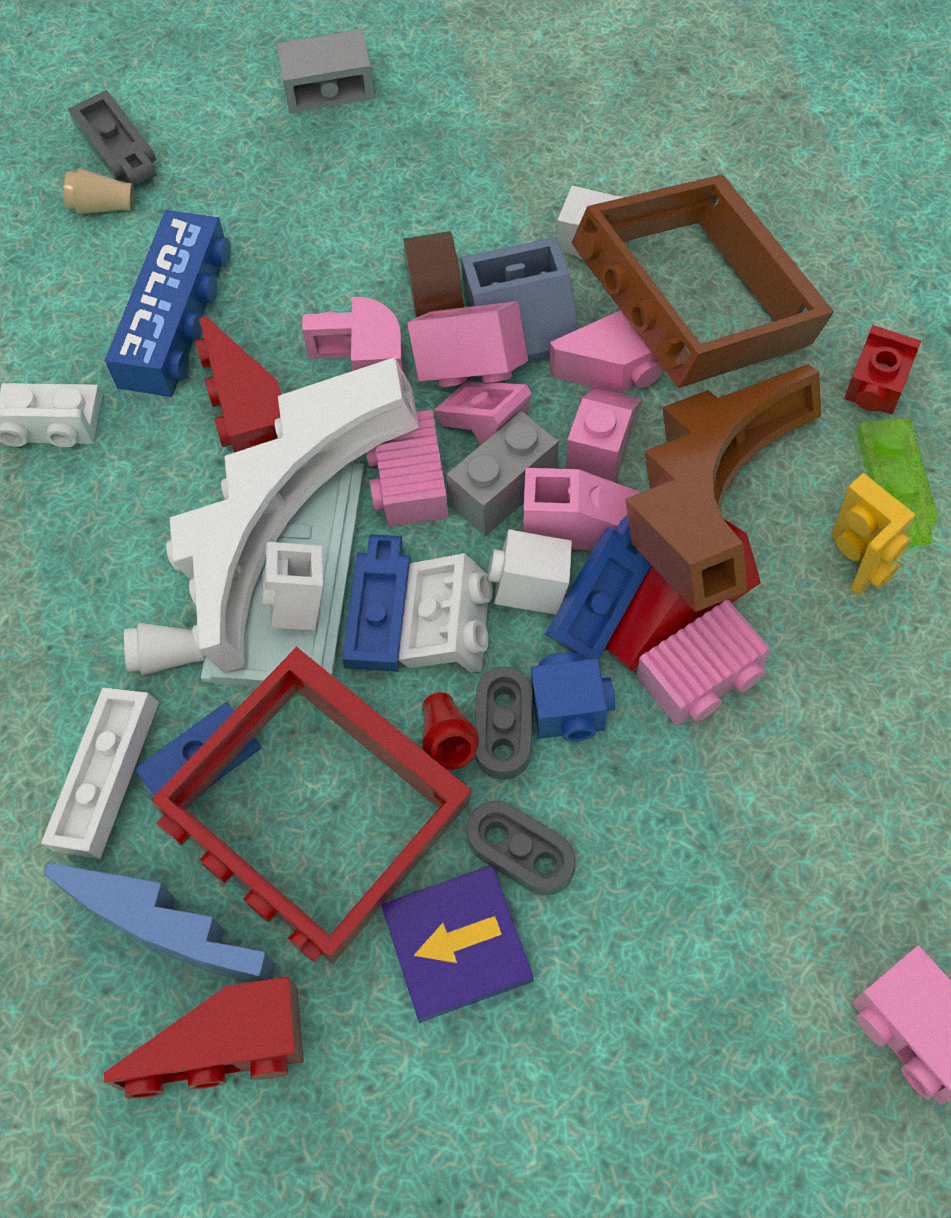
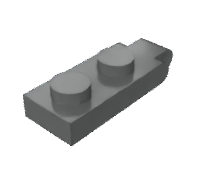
M107 90L68 108L73 123L115 180L125 177L128 183H133L135 187L157 175L152 165V162L156 161L153 150Z

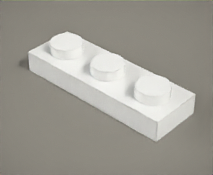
M102 687L42 839V845L54 852L101 859L159 701L147 692Z

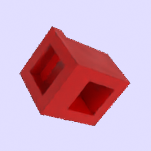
M872 325L844 399L857 403L861 408L868 411H882L893 415L922 340Z

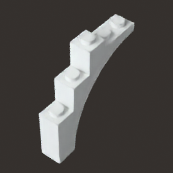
M395 357L279 395L280 418L275 419L278 439L224 456L226 478L222 479L221 488L225 500L170 517L171 540L167 541L166 550L174 569L177 571L181 570L190 579L189 591L197 613V625H194L192 629L194 644L199 654L203 657L206 656L223 673L244 667L245 625L252 592L265 562L266 542H276L288 521L309 497L348 463L386 441L419 428L412 387Z

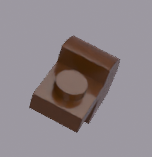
M451 231L403 238L405 248L403 251L410 281L415 318L431 311L464 308L458 260Z

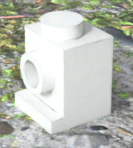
M266 542L261 605H271V628L315 631L323 591L322 546Z

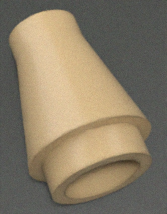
M78 168L77 172L67 171L65 174L63 188L64 205L66 209L76 210L78 215L120 210L132 211L134 186L133 183L121 182Z

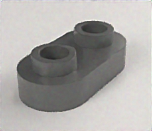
M497 667L488 671L480 679L476 691L475 728L479 735V743L475 757L480 769L495 779L506 780L520 775L527 768L531 759L532 686L525 674L512 667ZM509 694L515 701L508 707H501L495 703V699L499 695ZM502 745L508 746L514 751L513 755L505 760L498 759L493 755V751Z
M501 801L484 803L476 808L469 817L467 823L468 843L475 856L490 866L493 865L494 869L535 894H557L570 884L575 872V853L570 843L558 833L514 806ZM492 828H501L506 831L507 838L502 843L493 844L486 839V834ZM541 858H550L556 863L557 868L553 873L543 875L537 872L534 865Z

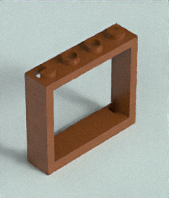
M723 174L587 206L572 240V245L578 254L584 259L603 285L605 291L612 297L633 329L637 331L678 388L805 348L814 343L834 313L833 309ZM698 223L775 321L700 344L624 242Z

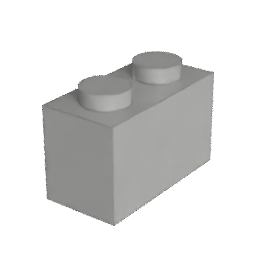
M363 29L276 43L289 113L375 99L371 65Z
M520 411L446 474L450 506L486 537L524 503L525 468L558 469L559 441L524 412Z

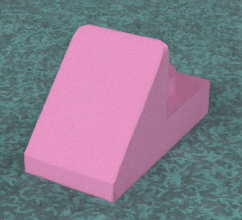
M467 381L433 411L443 427L472 430L481 445L520 411L526 415L528 414L532 393L528 385Z

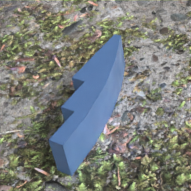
M47 862L44 875L108 925L154 951L209 973L244 982L272 979L275 963L265 951L221 944L224 929L211 916L173 910L172 905L175 897L162 883Z

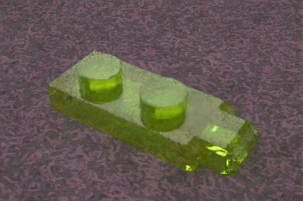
M900 418L859 423L856 435L867 476L916 514L907 533V536L912 539L908 547L931 544L932 531L930 526L937 523V510L911 419Z

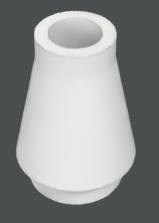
M139 622L137 628L124 629V653L127 672L140 671L141 676H145L188 663L204 661V657L199 654L194 644L192 630Z

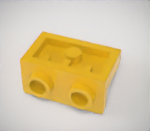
M864 473L848 486L831 535L843 555L852 561H861L851 590L858 596L871 584L880 589L897 572L900 564L896 560L904 553L912 541L907 536V533L916 515Z

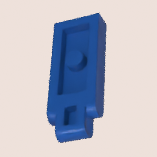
M628 515L620 521L616 530L610 527L601 534L544 634L570 652L580 653L591 659L600 658L651 567V564L632 545Z
M370 534L367 553L357 552L342 655L344 668L399 671L400 661H398L409 563H411L410 555H402V536Z

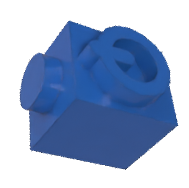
M564 652L548 656L541 660L538 666L531 667L532 699L539 739L563 736V739L566 741H583L595 736L596 731L605 730L607 711L615 710V695L611 677L601 678L598 658L591 659L580 653Z

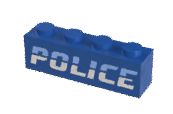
M165 210L104 360L117 389L173 397L178 381H183L186 378L189 370L188 354L192 343L202 336L199 318L203 317L207 303L212 304L217 294L218 273L220 268L226 267L230 260V241L224 236L219 217Z

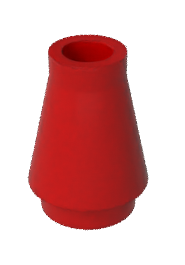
M437 692L429 695L422 704L424 714L423 751L445 769H459L467 765L475 756L479 743L478 732L455 705L453 698L449 694Z

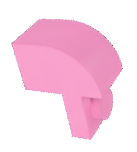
M352 297V312L303 314L302 332L309 359L351 357L352 370L354 371L395 357L405 374V359L400 325L393 312L382 303L365 297Z

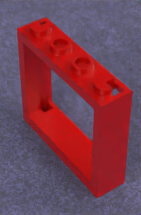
M296 646L157 792L151 801L162 815L156 824L180 846L190 839L205 853L199 859V862L223 884H226L233 877L249 891L243 898V901L260 917L270 923L275 916H278L294 930L287 939L312 962H315L322 955L333 964L378 912L381 904L389 899L468 806L472 790ZM297 691L438 807L437 811L331 934L326 932L187 811L188 807Z

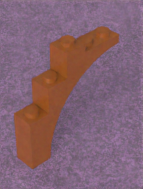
M809 364L720 398L706 390L662 407L667 443L645 451L650 489L625 499L631 542L695 612L747 591L744 545L724 521L720 507L726 490L739 470L762 448L788 431L821 417L819 371Z

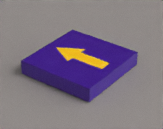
M493 865L381 904L419 1023L534 982L533 974Z

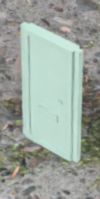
M352 461L320 486L288 521L276 541L279 543L322 546L323 591L315 631L271 628V605H261L263 572H265L264 562L252 592L245 625L244 667L223 673L205 656L201 674L203 682L216 685L258 687L296 646L334 677L365 472L364 464Z

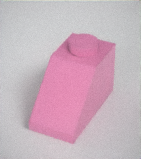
M621 310L550 342V372L557 379L623 393L636 386L639 388L647 387L654 383L660 375L664 374V368L637 331L633 329Z
M596 387L588 392L581 400L567 439L566 469H580L616 483L642 405V399Z

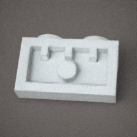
M2 383L0 390V442L14 447L23 446L26 443H51L58 447H72L75 443L93 444L103 397L99 385Z
M465 553L409 563L398 661L409 669L457 662L470 673L482 671L483 654L487 650L489 641L486 629L488 603L492 599L493 589L491 581H488V574Z

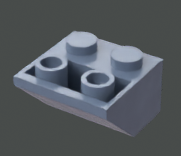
M557 237L461 257L463 290L467 307L519 302L528 361L549 357L551 341L579 329L570 274Z

